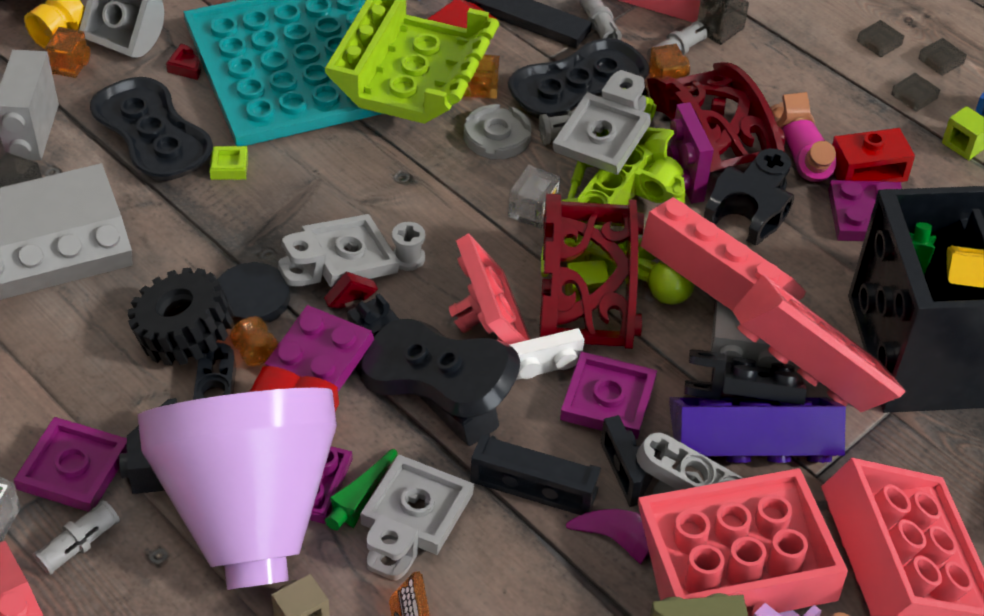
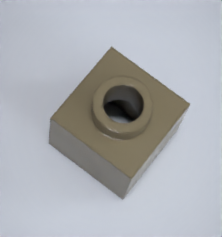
M311 573L299 580L286 582L278 591L271 594L274 616H330L329 599Z

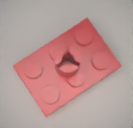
M469 233L456 240L461 254L457 258L458 263L464 274L471 280V284L468 285L470 295L460 302L449 306L451 317L457 316L458 318L454 321L461 332L466 333L472 327L481 323L489 334L494 332L499 341L507 344L530 340L504 270Z

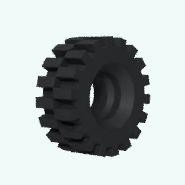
M191 267L183 268L182 274H177L175 270L167 272L168 277L163 280L159 276L152 280L154 283L152 287L149 288L145 285L139 290L142 297H134L131 302L133 308L128 309V317L130 319L128 322L145 354L150 356L152 361L156 363L162 360L164 365L172 366L174 360H177L179 365L188 364V358L192 356L197 361L204 357L203 351L208 349L212 353L218 348L216 341H225L229 336L226 329L233 328L234 322L232 318L234 317V311L219 280L211 272L206 274L205 269L197 268L195 273H193Z

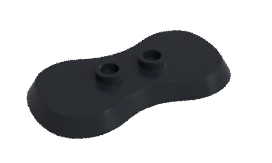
M604 38L583 45L574 54L565 59L549 63L531 64L518 69L509 77L508 88L518 104L533 117L539 119V116L542 114H547L548 117L567 115L568 111H573L587 92L596 96L602 95V89L610 77L617 71L623 70L632 74H642L645 80L649 75L650 68L644 56L633 46L622 40ZM624 82L620 86L627 87L628 82Z
M132 77L118 81L97 92L90 102V110L93 117L106 128L120 134L125 139L133 165L154 180L168 181L190 174L200 168L211 155L213 143L209 134L202 128L186 121L176 112L168 88L155 79Z
M399 319L388 323L375 335V340L364 354L360 377L364 386L376 394L421 395L433 400L452 415L457 417H476L492 411L507 396L518 376L520 358L517 351L503 341L490 338L451 339L425 322L414 319Z

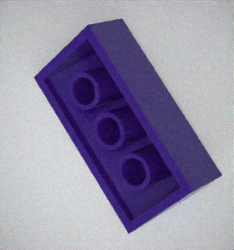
M669 397L673 438L711 459V456H726V461L747 463L751 462V456H767V461L787 463L792 461V456H807V461L824 463L832 462V456H845L846 406L827 397H806L804 405L753 397H721V400L701 397Z

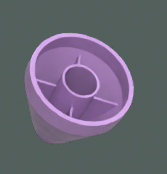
M289 388L245 392L165 405L138 414L141 451L210 567L224 565L227 590L289 581L286 556L300 554L337 427L332 390L328 388Z

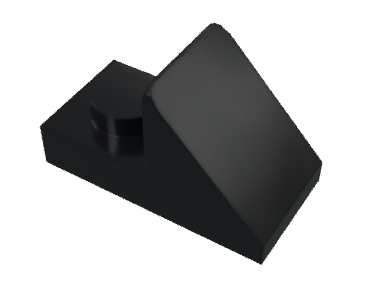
M620 416L605 418L603 421L601 446L629 507L637 506L638 497L644 495L653 476L645 472L638 464L636 454L637 449L641 445L637 446L633 432L630 429H625ZM654 449V457L661 460V451H659L658 449Z

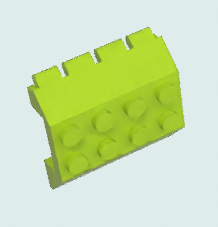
M366 0L326 65L325 73L359 108L425 124L449 111L452 105L461 101L468 87V82L471 81L479 66V61L482 60L490 40L499 27V22L495 18H489V12L469 8L466 29L406 15V0Z

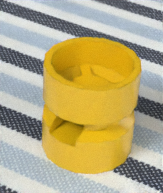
M80 0L45 1L46 4H40L24 16V23L29 35L45 50L56 48L66 41L68 36H73L79 32L85 7Z

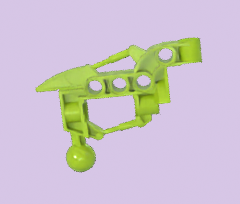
M646 97V109L644 112L650 114L652 122L657 105L654 104L653 99ZM648 127L618 175L599 169L579 197L575 198L586 168L594 167L577 161L568 197L562 201L628 205V200L633 199L637 195L654 203H663L672 197L685 203L683 168L675 159L667 156L668 141L674 135V130ZM605 129L601 133L596 132L598 137L608 135V130ZM594 225V228L601 231L603 225ZM578 234L576 242L572 238H566L564 242L567 246L576 247L581 242L583 236ZM642 238L638 239V278L648 282V287L653 297L661 303L669 305L683 303L692 295L695 284L662 261L658 263L652 261L656 257L640 246ZM591 240L584 253L573 260L567 261L573 263L604 260L609 277L616 269L611 258ZM625 241V242L622 243V244H618V246L622 249V251H623V252L625 253V255H626V241ZM542 248V253H541V276H542V277H547L549 274H544V260H543V248Z

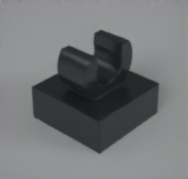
M380 293L374 299L366 303L362 301L356 308L347 311V320L349 322L371 330L374 337L385 325L399 320L390 309L389 303Z

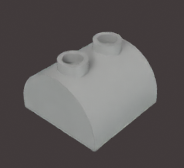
M87 0L77 36L130 57H141L151 50L161 33L164 22L162 0Z

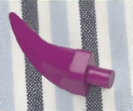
M622 509L596 510L577 516L566 523V528L570 530L602 534L612 538L640 564L650 556L641 515L637 512Z

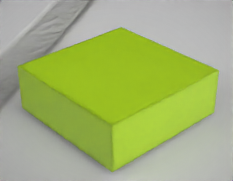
M213 146L210 161L211 180L246 179L248 165L247 146Z

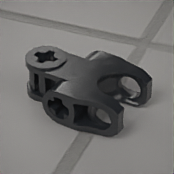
M765 149L758 153L745 172L728 166L716 181L715 188L705 207L704 218L716 225L724 216L730 214L745 216L751 221L746 241L753 245L760 244L765 238L777 231L793 205L794 194L785 191L787 187L786 176L792 164L791 158L782 150Z

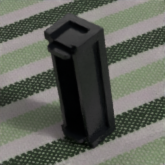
M482 433L471 457L470 482L582 515L591 512L598 493L599 487H596L601 473V467L591 464L590 467L497 440L496 436L492 435L490 437L489 434Z

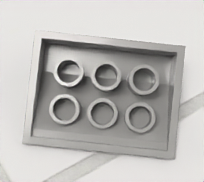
M102 163L0 188V300L133 266L131 245Z

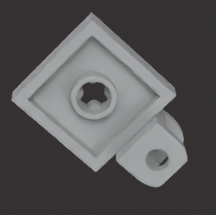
M619 70L610 77L602 89V97L587 92L553 141L554 152L618 175L651 124L650 114L644 112L646 109V97L642 95L645 88L644 78ZM624 82H629L632 84V86L628 89H623L620 87V85ZM604 129L608 130V135L604 137H598L594 134L595 132L601 133Z
M365 214L302 226L301 232L283 237L281 246L288 256L278 261V270L287 285L290 286L320 283L323 275L328 285L332 287L346 271L368 279L398 273L400 261L371 216ZM300 245L299 250L295 249L294 247ZM298 268L303 272L296 274L291 272L290 269Z
M398 455L360 514L361 525L370 528L367 535V548L370 550L367 555V569L390 580L397 581L410 569L418 555V548L438 555L471 499L474 483ZM419 499L425 501V506L421 509L412 508L408 504V502L416 503ZM387 556L392 560H397V562L388 566L384 565L381 559Z

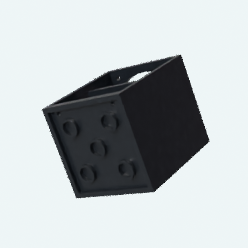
M984 186L878 190L848 298L864 350L878 359L905 389V393L900 398L881 405L883 413L984 408V288L952 284L947 278L948 247L958 246L984 250ZM919 222L932 225L931 236H936L934 242L936 248L925 276L910 233L914 234L916 223Z

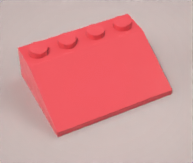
M851 458L821 486L828 504V510L836 524L841 537V543L852 565L856 581L860 586L870 616H984V568L943 477Z
M800 468L638 497L639 511L660 600L668 597H680L683 599L705 598L716 593H723L728 596L743 595L748 616H753L764 603L768 604L776 612L781 613L839 601L848 570Z

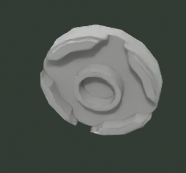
M500 104L481 106L470 112L467 116L466 123L464 124L463 139L467 147L477 155L489 159H506L517 156L526 150L531 142V122L524 113L514 107L509 106L508 110L500 108Z

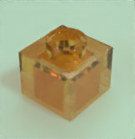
M58 27L45 47L48 52L52 74L76 78L83 66H86L90 60V48L86 44L84 31Z
M677 43L651 48L650 78L665 75L677 79L690 74L689 59L687 56H683Z
M500 55L483 56L471 81L468 82L464 97L497 99Z

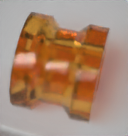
M257 316L241 320L230 333L231 343L236 349L240 350L241 358L249 366H258L265 363L278 346L275 336L268 332L266 323Z

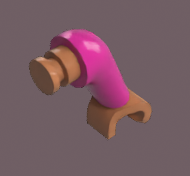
M807 92L784 94L782 97L783 102L771 106L770 109L777 126H780L784 132L797 172L802 178L810 182L826 180L833 174L836 168L835 148L831 143L825 141L815 126L814 117L810 112Z

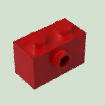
M900 128L834 136L832 145L836 151V168L833 173L837 180L908 181L915 154Z

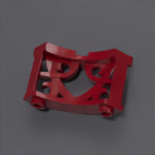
M717 62L713 64L714 70L677 79L665 75L647 78L650 97L653 99L654 104L657 105L656 111L665 114L671 120L675 118L677 104L691 103L714 149L710 172L721 170L728 166L752 162L758 153L765 149H778L785 152L784 132L780 126H777L768 102L752 78L737 65L729 62ZM706 95L725 97L738 104L736 113L730 123L717 112L701 110L700 107L704 104ZM709 124H713L716 127L714 129H711ZM751 133H756L761 151L748 154L740 139L745 145L753 147L755 138ZM731 146L736 157L721 160L720 155Z
M546 193L543 226L544 274H550V279H542L539 337L573 330L575 328H557V326L583 317L585 329H580L584 338V344L624 346L625 349H633L634 336H641L642 313H636L638 235H643L644 212H637L636 200L629 199L628 205L561 201V194ZM594 225H603L601 231L594 228ZM624 226V229L622 231L616 232L613 231L610 227ZM578 234L583 236L581 242L576 247L567 246L564 242L566 238H572L576 242ZM591 240L611 258L616 269L603 285L589 295L584 279L574 270L560 267V262L570 261L579 257L585 252ZM625 241H626V255H625V253L622 251V249L618 246V244H622V243H624ZM626 279V294L624 298L615 292ZM569 283L574 284L579 291L581 300L575 302V291L570 296L565 295L562 292L563 286ZM598 308L600 319L605 324H609L610 320L607 312L610 309L618 310L621 315L620 331L594 330L592 311Z

